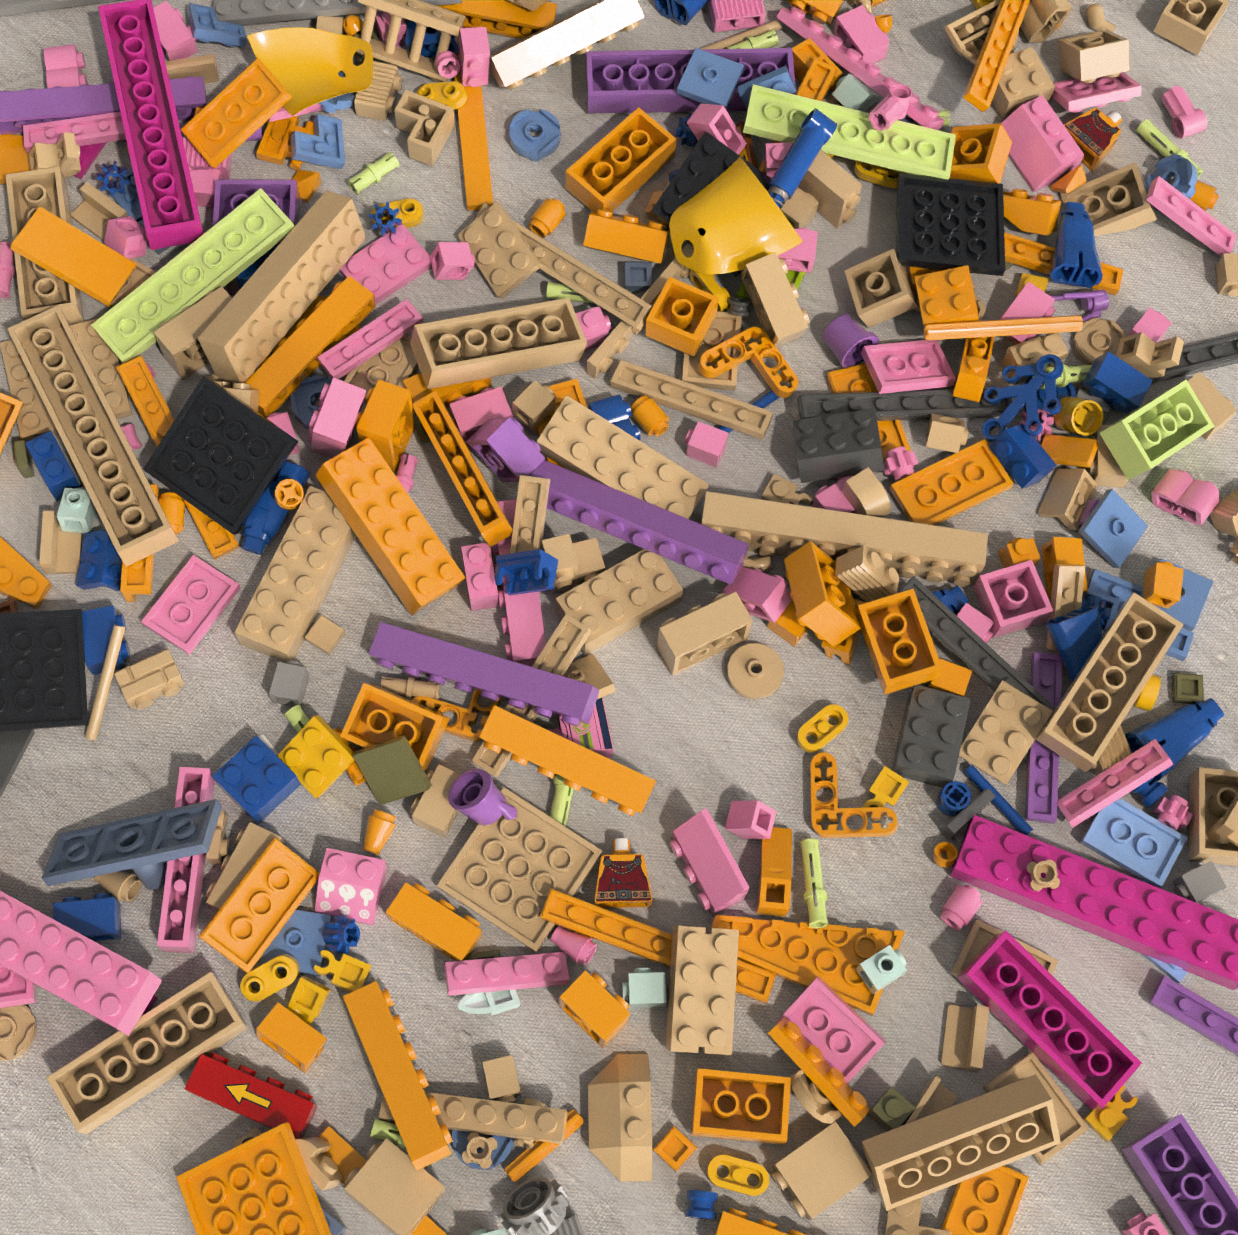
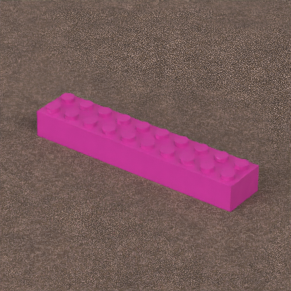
M133 0L98 6L150 250L193 243L203 235L152 0Z
M974 815L970 820L960 845L957 859L950 872V877L1146 956L1183 968L1181 970L1228 989L1235 990L1238 988V919ZM1049 859L1053 860L1057 865V878L1060 880V885L1056 889L1048 887L1042 888L1038 892L1034 891L1030 887L1032 880L1030 873L1027 872L1028 864L1030 862L1039 863ZM1041 873V877L1046 878V874Z

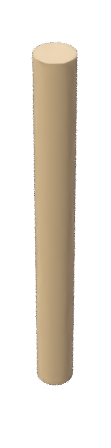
M776 19L700 49H726L746 41L747 37L751 35L756 37L772 29L777 31L782 28L779 19Z
M115 624L113 626L85 738L89 740H97L125 631L124 626Z

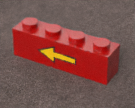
M212 1052L210 1057L203 1054L200 1055L184 1088L186 1091L271 1129L283 1123H289L295 1139L304 1138L318 1107L315 1103L311 1102L313 1096L296 1089L294 1094L283 1090L284 1083L268 1077L266 1082L255 1078L256 1071L243 1065H239L238 1070L227 1065L229 1061L227 1058Z

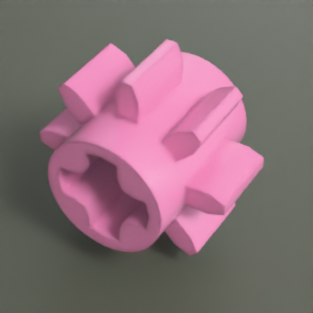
M1038 409L1039 420L1043 425L1041 434L1034 436L1038 441L1041 440V436L1044 434L1051 435V428L1047 425L1054 424V417H1047L1045 409ZM1022 412V418L1025 421L1020 422L1019 425H1025L1027 421V412ZM1036 423L1034 426L1031 424L1029 430H1036L1038 428V423Z
M903 446L892 449L885 454L887 457L886 461L883 462L885 475H893L895 480H900L914 474V465L918 464L914 451H906V448Z
M1170 795L1168 799L1163 797L1158 801L1153 810L1154 813L1159 815L1158 821L1176 831L1178 827L1184 829L1185 826H1188L1193 817V814L1188 812L1190 804L1177 795Z

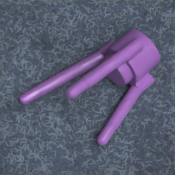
M1104 289L1049 295L1055 301L1081 299L1082 309L1090 313L1082 317L1083 322L1101 317V311L1107 310L1109 306L1108 294Z

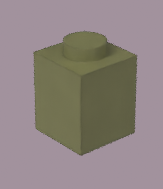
M891 1086L870 1108L867 1115L887 1132L900 1127L915 1107Z

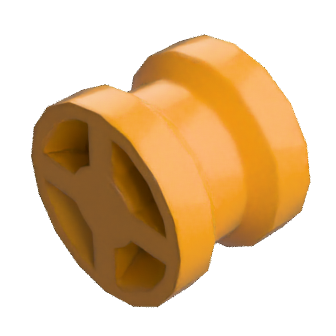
M293 479L281 481L275 490V501L280 508L285 510L297 508L304 496L301 484Z

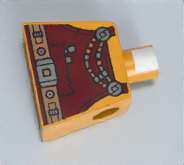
M1093 108L1064 125L1084 154L1081 163L1091 172L1097 168L1114 147L1121 134V129L1118 125L1122 122V118L1116 111H1111L1105 115L1098 108Z
M618 838L612 840L613 855L601 856L594 905L601 908L651 907L652 894L644 856L642 854L630 853V839Z

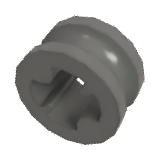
M742 297L728 298V303L730 304V307L727 308L728 314L736 316L750 315L751 310L748 307L752 305V300Z

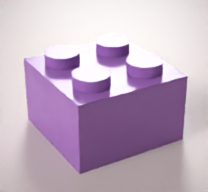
M510 417L488 419L466 441L501 482H519L520 475L529 476L546 459L540 453V446L534 440L528 439L522 432V425L516 419Z

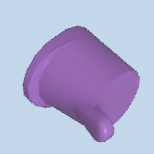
M843 313L832 321L822 336L824 342L844 368L858 365L864 361L861 355L863 346L878 345L879 338L873 332H867L848 313Z
M467 770L453 782L448 795L449 804L479 825H490L497 821L501 815L507 820H513L517 816V809L506 803L505 796L493 784L492 776L484 770Z

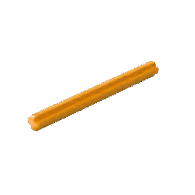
M1080 315L938 323L926 324L923 334L925 340L1076 332L1081 331L1083 321Z

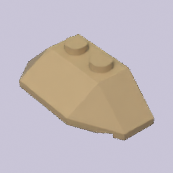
M996 0L944 27V32L957 54L976 65L1001 0ZM1018 31L1017 36H1016V38H1015V41H1014V44H1013V46H1012L1011 52H1012L1013 50H1015V46H1016V42H1017V38H1018L1019 31Z
M617 1054L588 1084L589 1150L620 1182L652 1181L651 1081L648 1054Z

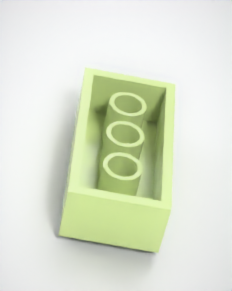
M1184 380L1101 431L1100 435L1127 480H1130L1152 469L1213 428L1214 425L1187 380Z

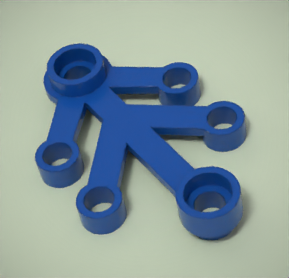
M1053 354L1044 355L1036 364L1019 367L1008 365L1003 369L1002 377L1009 384L1016 383L1020 377H1034L1028 384L1002 388L991 386L985 390L984 398L991 405L998 404L1001 399L1016 397L998 419L991 418L984 422L982 433L988 441L993 442L1025 405L1027 411L1025 430L1031 436L1041 434L1043 425L1038 415L1037 391L1044 383L1046 399L1043 402V408L1049 415H1056L1060 412L1061 403L1057 398L1056 379L1063 372V363L1058 356ZM1053 365L1054 370L1052 372H1045L1047 366ZM1008 372H1016L1014 377L1007 378ZM997 392L996 398L989 399L990 393ZM1056 402L1057 406L1054 409H1048L1049 403ZM1038 423L1036 430H1029L1031 424ZM993 429H1000L998 435L991 436V431Z

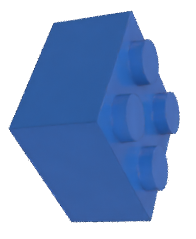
M257 736L249 741L212 776L216 784L256 825L260 824L301 785L297 775Z

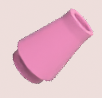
M561 926L556 928L550 940L576 964L587 965L597 949V944L592 942L593 939L591 937L564 929Z

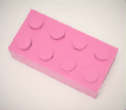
M334 377L331 385L325 383L319 398L318 411H314L309 424L307 441L311 443L310 451L332 459L347 450L355 429V421L362 410L366 390Z

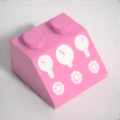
M326 848L319 874L315 913L332 915V917L335 915H346L347 919H355V922L374 926L388 871L386 861Z

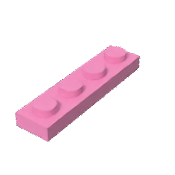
M121 112L23 125L24 147L27 154L34 143L57 144L63 132L74 133L75 142L79 146L126 140Z
M1160 176L1152 180L1146 201L1222 257L1223 253H1232L1237 236L1235 233Z
M405 299L318 356V362L332 380L333 377L340 379L414 330L415 325L424 323L423 317L409 300Z
M1154 739L1059 799L1057 806L1073 828L1166 770L1173 763L1160 744Z
M564 952L445 962L444 965L448 996L568 985L570 980Z

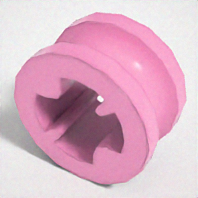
M444 51L436 57L435 65L442 77L452 78L459 73L461 65L454 52ZM448 61L452 62V64H449L447 68H444V65H447Z

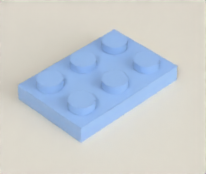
M1119 798L1096 813L1080 843L1140 879H1144L1150 885L1161 888L1187 837Z

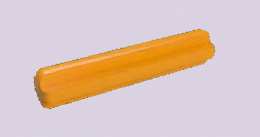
M574 1109L568 1112L563 1142L584 1124L583 1118ZM535 1141L532 1149L524 1150L505 1167L506 1174L513 1182H518L560 1144Z

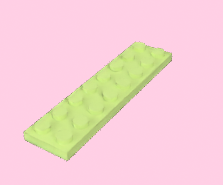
M754 84L752 86L743 133L784 143H792L793 145L800 133V127L805 118L816 108L837 123L833 135L821 148L824 153L914 175L932 176L947 180L950 177L955 134L896 120L889 129H884L880 132L874 129L872 123L868 120L870 113Z
M260 188L91 324V326L123 363L128 362L141 355L157 342L154 331L162 323L174 319L181 314L183 309L193 306L202 300L208 292L215 291L221 286H226L285 238L295 226Z

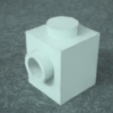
M851 74L843 76L837 82L836 90L832 93L844 107L866 112L879 97L868 85Z
M64 488L57 513V519L62 531L82 534L91 532L97 510L85 488Z
M891 945L859 964L856 971L873 995L903 976L907 972L905 968L907 963L900 951L897 949L893 950Z
M636 968L634 973H628L627 982H622V998L628 1000L629 1009L665 1007V972H652L651 968Z

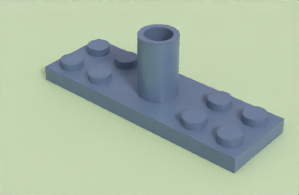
M217 799L60 833L41 879L47 886L132 869L147 889H158L165 885L167 863L165 861L199 855L209 851L222 807Z

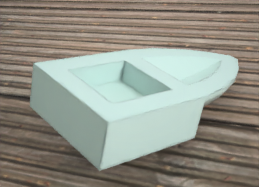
M516 989L466 994L461 999L457 1008L466 1013H489L492 1016L519 1007L520 1001Z

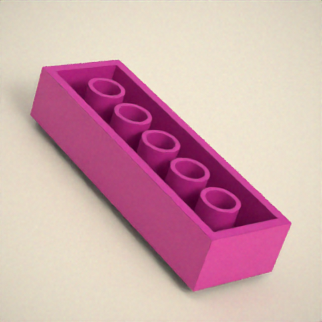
M1007 931L996 934L957 976V979L985 1006L989 1007V1010L1091 1110L1104 1108L1142 1064Z

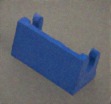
M536 549L496 556L495 583L496 585H501L503 575H505L506 594L517 595L553 590L558 559L543 550Z

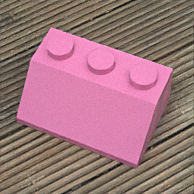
M1043 95L1022 104L1001 123L1012 141L1008 156L1033 192L1061 179L1079 166L1084 157L1083 152Z
M707 808L673 831L672 841L669 842L671 849L677 858L682 857L686 865L683 868L684 873L690 884L695 883L700 893L697 896L705 911L709 909L712 916L745 899L750 887Z

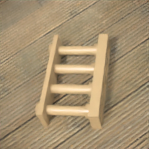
M421 0L357 1L365 4L367 8L361 35L356 33L354 37L370 43L374 58L429 76L434 81H448L449 78H444L439 74L435 60L420 55L426 28L431 27L441 32L436 53L437 57L441 52L448 51L452 35L458 37L460 28L464 26L466 16ZM378 9L392 15L386 43L371 38ZM402 18L416 23L411 51L396 47ZM363 50L356 51L357 54L365 56Z

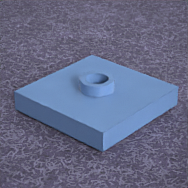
M695 48L677 87L676 94L704 104L723 105L726 109L743 73L744 65Z
M1113 489L1105 491L1078 532L1113 568H1119L1148 525Z
M1162 558L1159 560V562H1169ZM1173 564L1174 567L1182 568L1176 564ZM1182 568L1184 570L1180 601L1169 609L1156 607L1183 623L1182 628L1192 632L1195 629L1213 581Z
M295 910L262 954L259 966L280 954H289L298 961L300 974L320 977L313 969L315 965L322 968L324 958L319 955L321 950H326L327 946L322 934L326 926L325 923L332 922V915ZM284 967L277 968V970L287 971Z

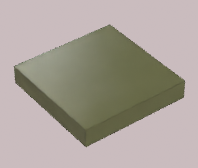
M405 735L358 750L353 755L380 805L427 791L432 786Z

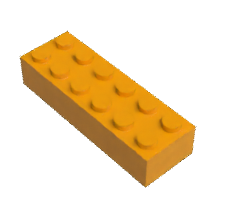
M369 437L322 464L315 476L411 616L457 588L466 579Z

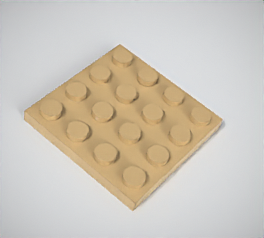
M99 318L69 325L116 418L120 419L133 415L126 386L116 368L120 365L119 358L91 326ZM13 340L0 342L11 397L23 402V408L17 419L21 439L28 442L49 431H52L53 435L59 434Z
M503 787L500 792L505 796L506 803L517 809L516 818L507 820L501 815L497 821L490 825L483 826L478 824L437 884V887L537 953L556 925L540 919L550 889L574 897L603 851Z

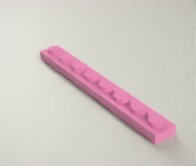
M797 7L780 9L776 18L806 40L810 38L827 56L884 98L888 95L891 85L900 84L896 79L889 76L885 77L881 74V69L871 62L866 63L862 60V55L852 48L847 49L843 46V41L839 37L824 32V27L820 23L808 20L805 17V12ZM912 92L907 115L923 127L940 130L945 120L938 116L939 112L935 108L919 102L920 98Z

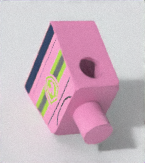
M603 697L597 699L589 724L579 722L578 726L570 725L561 721L562 716L558 715L559 727L547 729L606 758L613 757V745Z

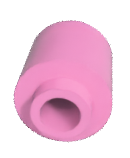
M967 884L965 886L958 885L941 909V920L949 927L958 931L963 926H967L982 904V900L979 898L981 895L979 891Z

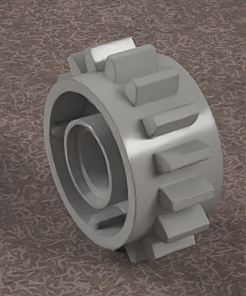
M548 1178L527 1180L517 1186L506 1198L503 1213L501 1214L503 1219L501 1223L509 1235H550L561 1225L566 1216V1206L569 1205L566 1199L568 1195L561 1184H558L555 1179L551 1182Z

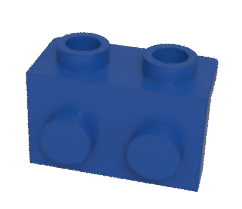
M106 529L84 533L76 586L83 590L106 586L114 591H120L123 561L118 555Z

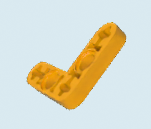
M751 327L707 350L702 354L698 362V370L702 376L715 378L751 359L772 391L781 398L793 395L798 386L797 376L767 333L759 327ZM751 337H752V339H754V340H755V339H759V340H760L759 344H757L756 342H753V343L749 344L748 347H747V349H746L745 345L749 343ZM734 347L739 351L740 356L737 358L729 357L726 349ZM720 356L721 360L717 362L715 368L713 366H706L707 360L709 363H713ZM763 358H773L777 366L774 368L767 367L763 363ZM780 382H789L790 385L789 387H787L786 385L781 386Z
M475 690L468 709L425 696H417L411 701L420 705L426 704L427 708L434 711L435 707H438L437 712L441 714L445 712L455 713L457 715L456 723L450 726L447 725L444 732L478 742L482 740L479 738L482 730L479 729L477 733H472V727L469 725L476 724L478 713L483 715L481 727L484 728L488 719L485 715H490L494 705L499 706L501 698L498 697L497 702L494 701L490 707L484 708L478 704V698L482 692Z
M826 752L818 753L812 758L810 765L811 822L813 830L818 836L823 838L890 836L896 831L898 827L897 815L890 808H839L838 767L836 759L833 755ZM823 760H826L828 765L832 766L827 768V779H833V782L822 781L821 770L816 768L822 764ZM821 788L832 790L833 797L828 802H821L817 799V792ZM853 815L860 816L863 819L862 827L858 830L849 829L846 825L849 817ZM866 815H871L872 821H880L882 815H887L888 820H893V823H888L885 829L881 827L880 823H871L873 829L868 830L869 823ZM837 816H842L841 824L843 830H838V824L828 825V830H823L821 825H817L823 821V817H828L830 822H838Z

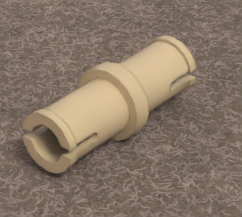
M382 676L381 687L395 694L406 696L410 700L417 696L439 700V684L431 681L415 680V677L411 676L408 679Z

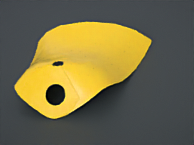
M302 27L267 30L247 36L256 58H259L292 96L283 105L292 116L327 99L366 90L372 83V47L370 43L363 39ZM357 50H363L365 53L364 62L359 66H355L353 64V55ZM343 71L346 77H340L338 73Z
M741 157L698 194L678 207L672 214L669 223L671 241L677 261L684 267L702 274H723L740 271L750 262L774 252L780 255L803 243L768 191ZM699 228H703L706 231L703 237L699 234ZM685 240H689L693 244L694 253L691 257L684 256L681 247Z

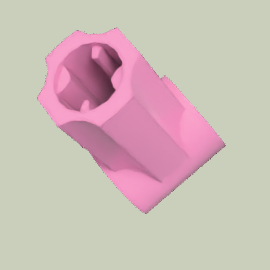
M898 83L890 86L888 95L870 112L868 120L872 123L874 129L881 132L884 129H889L896 120L905 118L912 97V90L908 86Z
M1179 85L1172 87L1163 94L1161 100L1172 117V128L1178 138H1184L1206 129L1207 119L1204 112L1200 108H1194L1183 87Z

